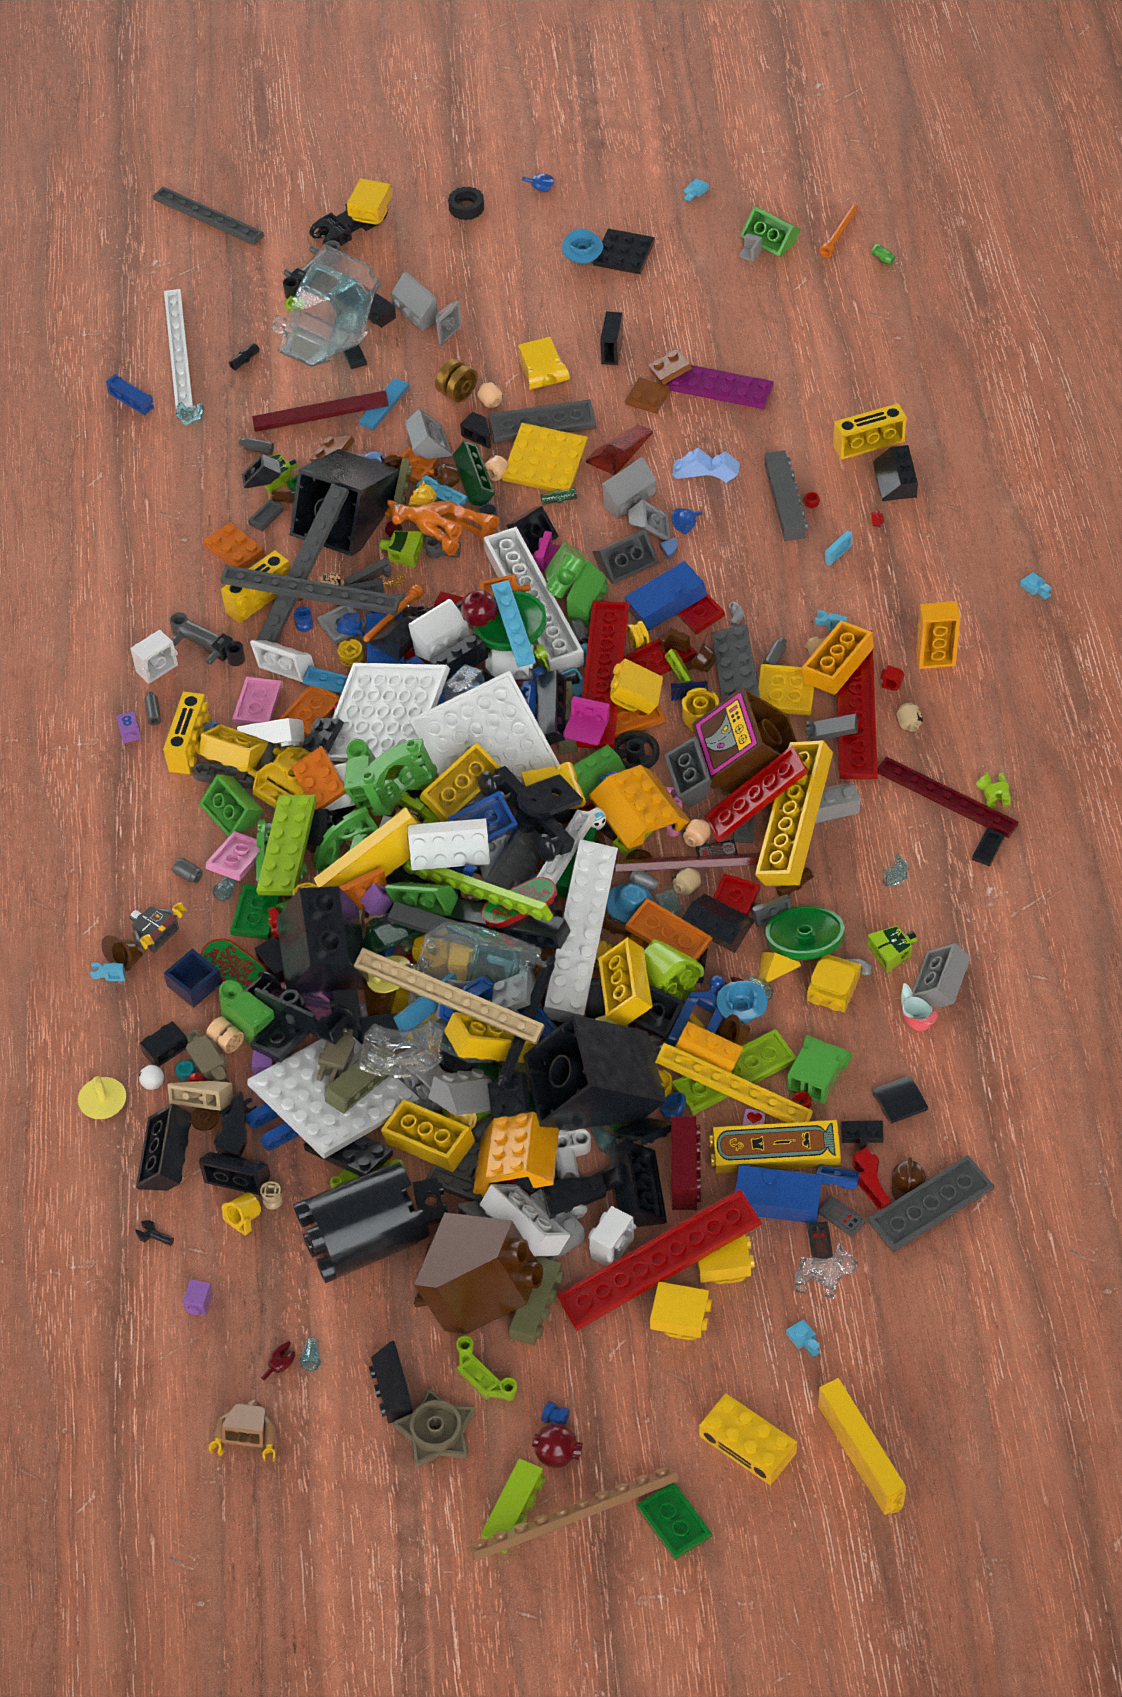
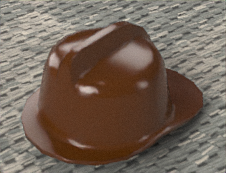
M707 634L688 670L693 668L702 672H708L715 664L716 655L705 644Z
M112 935L105 936L102 940V952L107 961L123 964L125 971H129L132 965L136 964L139 958L143 956V953L138 950L136 943L132 940H121Z
M732 1014L726 1018L715 1034L743 1046L751 1028L741 1022L737 1015Z
M912 1158L901 1162L893 1169L891 1190L895 1200L925 1182V1171Z

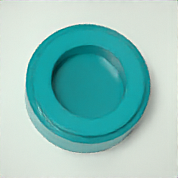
M188 1060L179 1062L175 1067L177 1078L186 1081L191 1073H196L195 1065Z

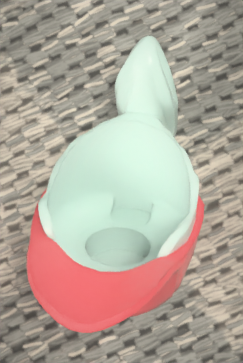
M904 983L901 994L903 1018L910 1028L916 1031H924L937 1021L938 1013L924 999L913 997L911 988Z

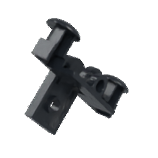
M506 766L495 769L493 775L487 771H483L479 775L478 786L485 797L498 791L503 792L504 795L510 793L508 801L517 810L515 817L518 823L517 828L525 833H531L536 830L540 834L536 839V850L543 860L551 862L555 859L556 855H563L572 851L575 840L552 815L580 805L583 798L560 774L528 786H524Z
M267 971L259 972L258 979L244 990L274 1011L275 1017L250 1042L251 1049L280 1063L309 1033L335 1045L344 1036L342 1030L345 1027L352 1029L356 1026L354 1015L342 1005H334L332 1013L327 1018L322 1016L320 1020H317L315 1014L305 1007V1000L298 991L293 989L286 990L280 995V998L272 995L271 993L280 994L282 987L279 980ZM282 1038L280 1041L274 1042L276 1039Z

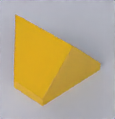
M761 952L759 980L760 982L768 983L800 967L801 964L777 953Z

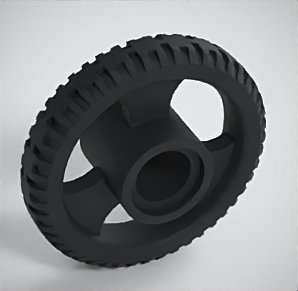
M631 731L623 733L615 739L613 750L619 755L626 770L638 765L651 768L659 758L660 749L658 742L648 733ZM628 741L626 749H619L624 742ZM647 742L651 745L653 749L652 756L645 755L644 743Z

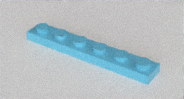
M509 580L492 584V591L517 667L520 668L536 663Z

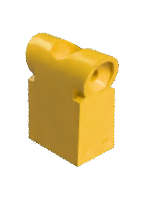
M550 336L518 344L519 362L529 381V391L570 380L569 372L566 366L560 362L559 355Z
M565 762L557 768L552 766L521 772V783L524 786L560 774L583 798L580 805L569 809H579L586 803L583 791L577 783L578 777L574 765L571 762Z

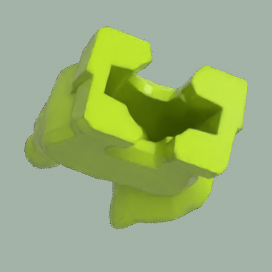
M987 771L985 775L976 781V787L984 791V796L987 799L986 806L990 808L996 806L995 801L997 799L1002 800V806L1011 805L1010 786L1003 772H1000L998 775L999 782L992 783Z

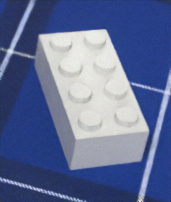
M486 819L408 825L412 870L465 866L466 863L470 865L490 864Z
M491 1184L479 1204L489 1217L513 1221L523 1239L527 1240L529 1249L534 1257L559 1255L570 1237V1234L554 1219L549 1220L548 1213L517 1184Z

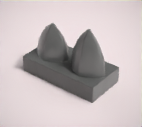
M785 894L780 897H773L770 901L763 904L754 903L751 911L755 925L757 927L766 925L776 914L786 909H792L791 900Z

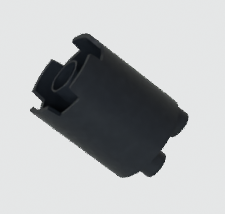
M400 1162L381 1167L293 1204L301 1227L311 1225V1228L306 1229V1233L303 1234L311 1257L313 1258L320 1254L324 1256L317 1259L316 1263L325 1284L412 1247L430 1236L423 1210L414 1209L410 1196L405 1189L412 1184Z

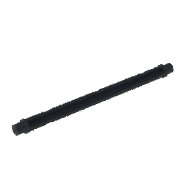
M548 955L546 961L543 962L537 982L531 993L530 1005L526 1006L523 1016L533 1020L555 967L556 958L552 955ZM514 1036L506 1056V1061L499 1074L497 1088L500 1090H505L507 1084L510 1083L526 1040Z

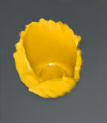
M422 481L419 488L413 491L407 506L419 507L436 502V492L430 485Z

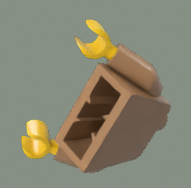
M250 1400L247 1405L236 1404L231 1411L218 1419L214 1433L215 1441L209 1444L211 1454H213L216 1447H219L217 1454L219 1456L223 1455L224 1448L221 1445V1441L227 1444L263 1448L266 1445V1449L262 1453L264 1462H266L265 1456L268 1453L273 1454V1462L276 1460V1454L273 1449V1445H275V1425L270 1416L266 1415L265 1408L260 1407L258 1401Z

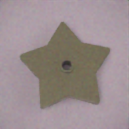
M428 1389L420 1406L412 1414L396 1420L393 1425L398 1432L413 1443L415 1465L417 1468L439 1456L467 1459L468 1453L464 1432L475 1415V1408L451 1405L443 1401L432 1389Z

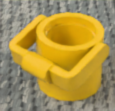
M244 1193L229 1203L225 1202L222 1205L223 1220L245 1236L252 1231L251 1220L258 1217L261 1213L260 1203L251 1193Z

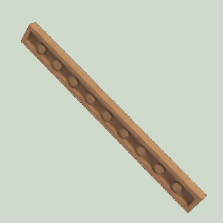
M661 1467L656 1469L655 1473L640 1475L635 1478V1481L630 1483H620L615 1486V1489L610 1491H600L592 1498L577 1500L572 1506L559 1507L552 1514L539 1515L534 1518V1521L529 1523H519L514 1526V1529L509 1531L496 1532L493 1537L476 1540L473 1542V1545L466 1547L468 1555L475 1561L539 1537L679 1481L677 1472L669 1467Z

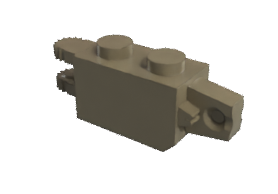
M344 1028L342 1030L344 1036L335 1045L326 1041L324 1046L325 1052L321 1053L318 1059L320 1069L317 1074V1080L322 1081L326 1075L329 1076V1083L334 1082L343 1071L348 1070L354 1056L355 1040L352 1037L353 1030Z

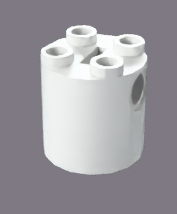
M531 644L532 651L534 650V644ZM492 649L488 653L489 658L486 659V669L492 676L497 677L510 671L514 680H534L532 669L535 667V663L518 668L513 651H497Z

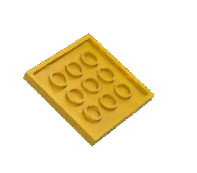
M521 423L507 461L508 467L502 475V481L569 495L588 443V437Z

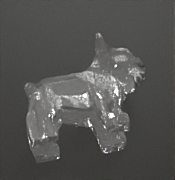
M838 1243L835 1254L829 1259L811 1257L805 1259L802 1256L798 1270L795 1272V1291L806 1293L807 1287L805 1285L811 1279H814L824 1284L825 1297L835 1298L836 1285L843 1275L856 1271L858 1262L853 1254L843 1249L841 1243Z

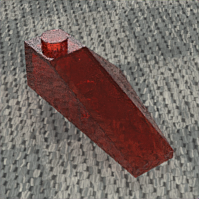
M638 424L595 449L587 458L586 463L616 475L651 436L653 431Z

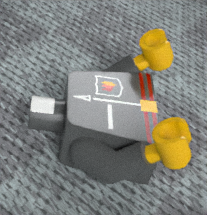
M179 902L171 909L149 907L143 913L134 910L130 915V919L133 921V938L137 947L144 948L145 950L149 948L155 953L179 929L176 917L181 918L182 912L187 910L184 905Z

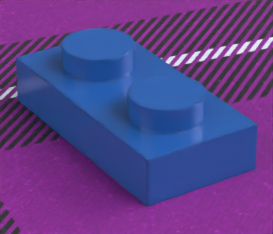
M819 1164L816 1175H822V1184L838 1185L845 1189H856L860 1172Z

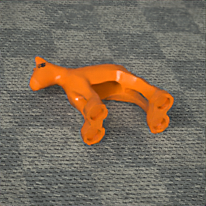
M387 500L390 508L387 509L388 512H385V515L390 517L396 525L403 521L415 523L421 533L442 543V550L448 556L455 555L459 548L458 538L461 535L462 529L473 532L484 545L483 537L495 534L494 531L499 524V518L496 515L479 513L452 501H439L415 507ZM465 518L479 523L482 528L469 523Z

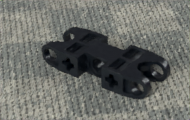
M346 203V211L337 216L329 213L320 218L311 226L309 234L315 239L325 237L323 247L328 241H337L342 246L352 240V232L359 228L368 231L378 224L353 220L351 216H348Z

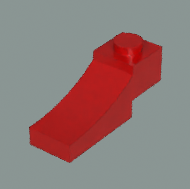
M866 1147L853 1155L852 1166L857 1172H860L858 1178L859 1187L875 1206L881 1210L891 1204V1200L882 1188L877 1176L879 1159L874 1152L871 1153Z

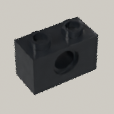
M437 1177L412 1182L417 1210H423L428 1225L440 1223L444 1213H448L447 1204L442 1203L441 1195H444L442 1182L438 1183ZM429 1197H434L437 1203L434 1206H428L425 1200Z

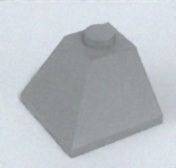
M459 301L445 306L435 315L438 343L441 346L462 327Z
M643 499L628 510L629 524L632 527H636L639 530L646 529L647 534L661 540H670L668 514Z

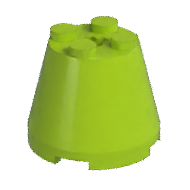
M657 939L651 941L644 950L649 985L682 1001H686L690 992L696 991L697 987L695 984L699 977L704 975L703 966L696 959Z

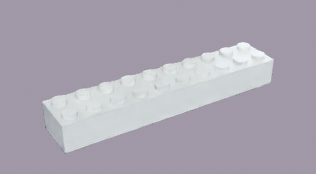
M517 527L483 537L485 553L497 576L503 577L515 574L519 585L529 583L531 591H526V593L538 598L545 608L547 616L546 628L533 644L534 647L537 644L538 646L543 644L549 656L545 660L550 672L557 669L561 673L573 667L583 666V649L554 595L546 588L547 582Z
M581 839L579 841L563 918H565L571 932L562 948H556L554 956L556 958L555 967L549 980L543 1011L550 1020L564 1023L574 1014L584 1017L618 850L616 847Z

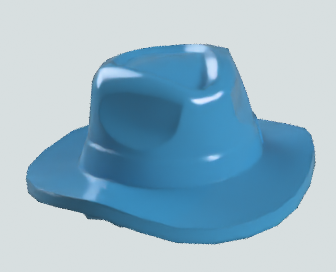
M576 229L570 232L562 244L564 256L581 265L594 261L603 251V243L600 238L587 229Z
M633 883L622 884L611 889L609 892L606 909L613 919H619V922L626 924L647 898L653 902L654 900L649 890L644 886Z
M731 982L723 986L718 992V1011L725 1019L729 1015L735 1014L740 1018L741 1022L747 1024L752 1019L760 1017L765 1013L767 1009L766 993L761 986L754 982Z

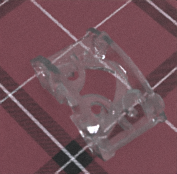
M432 1019L419 1027L408 1030H393L373 1024L364 1034L361 1058L358 1061L357 1068L378 1076H382V1074L394 1075V1078L411 1077L413 1073L420 1071L425 1073L442 1061L443 1055L439 1054L445 1027ZM412 1047L416 1049L403 1057H397L392 1053V1051L399 1048Z

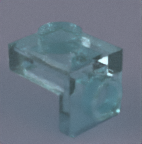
M179 402L176 416L184 425L202 420L205 407L199 403L186 408L182 402Z
M899 854L895 856L894 866L883 871V883L886 887L897 885L907 879L909 866L907 861L903 860Z
M674 888L655 894L658 905L676 916L680 915L679 912L683 909V906L679 904Z

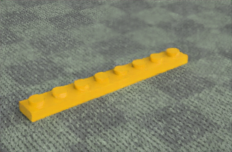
M663 1043L655 1061L664 1067L786 1123L809 1122L812 1116V1110L666 1043Z

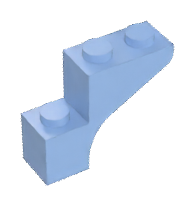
M697 448L675 461L672 476L681 479L709 475L727 483L738 476L740 462L727 452H723L712 459L701 449Z

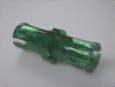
M575 488L561 491L558 489L556 492L540 495L542 505L556 502L559 504L562 501L577 499Z

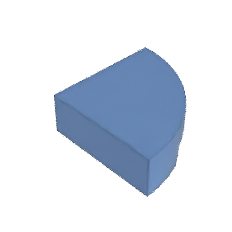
M676 537L660 543V548L668 559L675 555L678 547Z

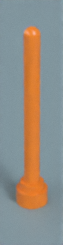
M852 205L829 242L824 243L820 248L819 252L823 257L829 258L833 254L834 245L857 211V205Z
M414 584L408 590V595L400 602L397 614H387L363 637V640L369 642L408 604L419 600L424 595L423 589L419 585Z

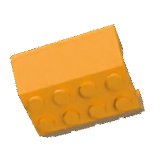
M642 765L607 776L589 794V798L595 807L604 811L606 822L627 850L644 844L646 833L674 823V830L678 832L685 829L690 822V819L682 811L676 800L672 798L667 788L662 785L663 783L658 776Z
M535 1112L494 1118L480 1139V1151L478 1153V1166L476 1167L473 1193L481 1194L484 1197L491 1185L490 1183L529 1177L533 1188L554 1185L560 1130L558 1128L540 1127L537 1113Z

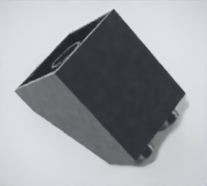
M340 449L300 468L289 535L305 540L331 484H335L348 489L349 494L323 547L349 556L358 553L384 518L385 512H388L387 509L390 507L387 504V500L394 501L400 469Z
M339 886L299 888L277 917L286 990L293 989L298 991V993H315L357 988V990L364 989L363 986H367V982H369L368 973L354 967L362 948H364L358 906Z
M574 1014L523 1055L540 1127L567 1130L635 1123L642 1121L666 1103L665 1090L661 1084L655 1062L656 1056L652 1050L647 1031Z

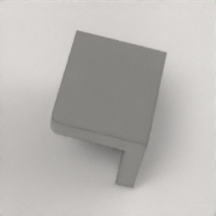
M747 233L744 237V248L740 252L739 258L754 262L762 250V237Z

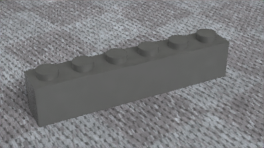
M785 450L765 453L764 465L784 541L804 539L805 531H808L807 520H804V508L800 507L801 496L797 495V482L793 481L795 479L794 470H790L791 459L787 457Z

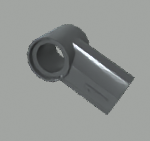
M431 536L426 537L425 548L426 555L429 558L435 559L440 556H448L442 550V543ZM458 542L459 548L455 555L449 557L458 558L460 556L461 542Z

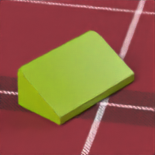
M670 649L666 653L665 658L682 686H686L693 682L694 678L675 649Z

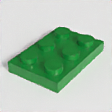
M243 884L230 928V934L233 936L269 940L272 928L267 921L269 919L268 910L273 907L276 908V904L280 902L281 895H258L256 892L257 885Z
M675 1482L665 1486L637 1504V1509L674 1560L712 1537L711 1531Z

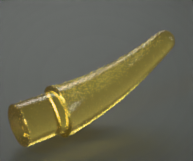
M404 575L395 577L392 580L383 582V588L399 586L406 579Z

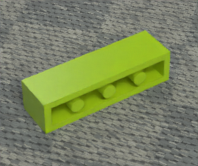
M520 1458L518 1459L481 1533V1539L491 1538L496 1532L509 1531L514 1529L515 1525L526 1522V1513L528 1509L534 1507L536 1502L535 1495L538 1490H542L546 1481L543 1468ZM508 1549L503 1550L501 1552L506 1554Z

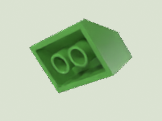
M754 206L740 237L744 238L747 233L762 237V248L781 257L795 244L801 229Z
M585 560L586 565L577 576L567 596V614L569 623L574 619H581L584 621L585 626L589 627L593 601H603V596L608 593L609 585H607L606 576L589 560Z
M608 744L574 764L578 777L577 783L583 791L586 802L590 801L589 794L600 784V777L607 775L611 771L621 772L626 770L619 755Z
M217 774L199 802V805L228 837L234 831L243 833L253 827L264 811L233 776Z
M398 882L388 884L385 887L393 903H402L439 916H451L458 900L453 887L446 884Z

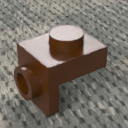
M670 628L661 637L662 651L666 652L672 646L687 652L690 648V636Z

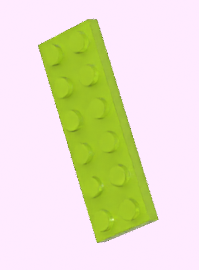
M315 795L278 796L256 892L258 895L293 896V891L298 885L317 802Z
M774 1029L742 1046L744 1048L732 1074L756 1084L793 1065L797 1057L778 1031ZM686 1076L672 1081L674 1090L685 1095L686 1107L692 1115L730 1097Z

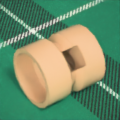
M223 1016L212 1021L206 1032L207 1037L218 1044L226 1053H232L237 1050L244 1040V1033Z

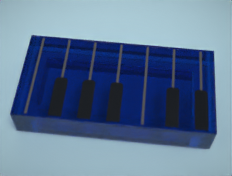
M708 681L671 684V701L682 700L688 691L695 688H705L708 691Z

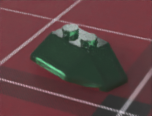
M388 913L381 918H373L365 924L362 931L364 949L377 953L412 939L422 932L388 921Z

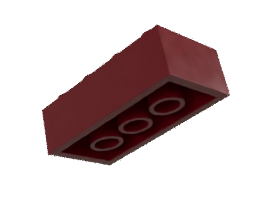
M671 1117L672 1210H697V1202H701L700 1125H696V1117Z

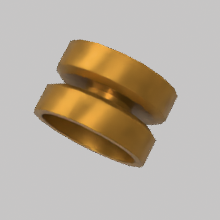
M455 358L450 359L440 368L435 380V387L438 392L460 403L472 394L477 384L478 374L476 370L465 365L463 362Z

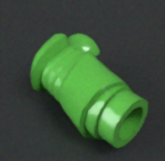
M875 244L872 247L871 254L879 257L884 264L891 265L894 262L895 256L882 245Z

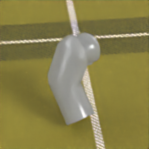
M732 602L729 604V609L733 618L729 624L732 627H737L744 617V612L737 602Z
M845 959L861 964L862 975H871L872 965L862 959Z

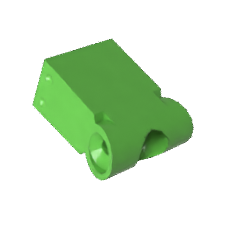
M565 541L545 569L546 580L548 581L546 588L552 595L558 598L565 596L586 565L585 554Z
M355 739L346 748V754L349 759L346 761L344 790L358 809L362 807L371 808L372 805L364 789L360 788L358 784L363 773L376 757L363 740Z
M227 980L220 985L221 1016L225 1017L233 1026L243 1032L244 1040L250 1044L274 1019V1011L248 991H243L241 985L236 981Z
M806 1035L804 1046L788 1073L787 1090L793 1093L806 1092L812 1100L825 1104L839 1077V1073L848 1066L853 1053Z

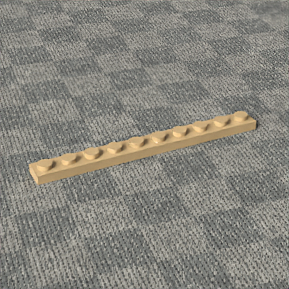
M362 948L354 964V967L534 1044H537L545 1027L544 1024L364 948Z

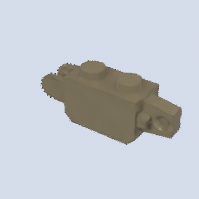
M196 1029L185 1034L188 1041L186 1047L189 1055L188 1058L195 1065L198 1074L206 1078L205 1081L228 1082L225 1067L227 1061L223 1054H218L215 1042L209 1040L206 1034L202 1036Z

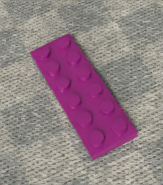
M691 365V370L666 384L670 386V391L764 410L774 387V381Z

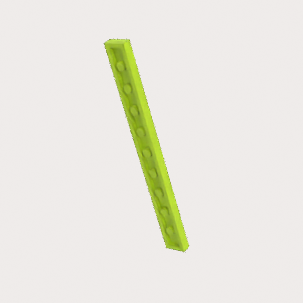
M411 859L403 864V869L409 874H416L423 879H430L436 884L451 885L453 889H458L464 894L475 895L478 899L489 900L495 905H503L509 910H517L519 913L531 915L537 920L542 919L549 922L553 917L547 904L447 868L412 870Z

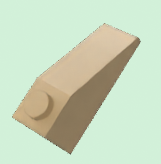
M198 1081L167 1084L169 1103L221 1111L230 1105L233 1099L232 1083Z

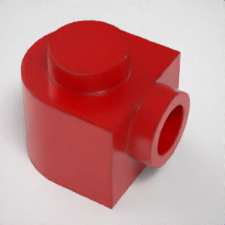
M888 665L886 669L882 670L880 679L883 680L882 688L892 691L898 690L905 677L904 672L898 667Z

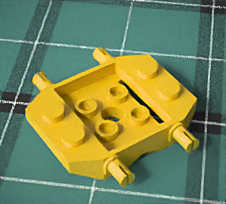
M278 747L274 748L273 754L277 755L274 762L266 764L259 771L251 767L247 772L255 778L253 794L275 809L279 795H306L296 776L291 777L289 775H295L291 767L311 752L299 747H287L285 750H281ZM270 778L275 782V784L281 785L285 789L289 790V793H287L286 791L276 786L267 779Z

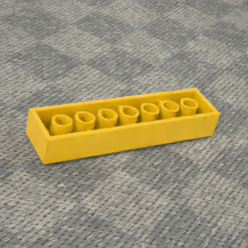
M824 740L789 743V747L793 745L797 749L809 772L774 800L755 873L765 886L800 885L833 752Z

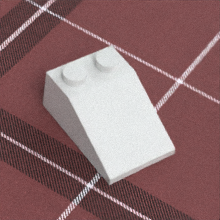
M286 718L237 727L238 731L272 743L281 744V747H298L299 743L305 740L303 720Z

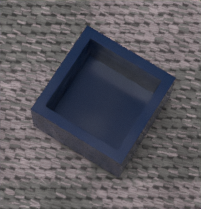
M193 948L164 972L167 987L193 1008L222 984L220 970Z

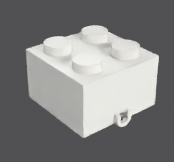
M161 630L151 634L130 648L135 670L148 684L178 666L176 658L178 652L174 648L173 641Z
M613 1206L610 1207L608 1212L605 1211L602 1214L599 1225L596 1228L594 1227L588 1236L591 1259L604 1266L621 1258L634 1239V1229H636L633 1217Z

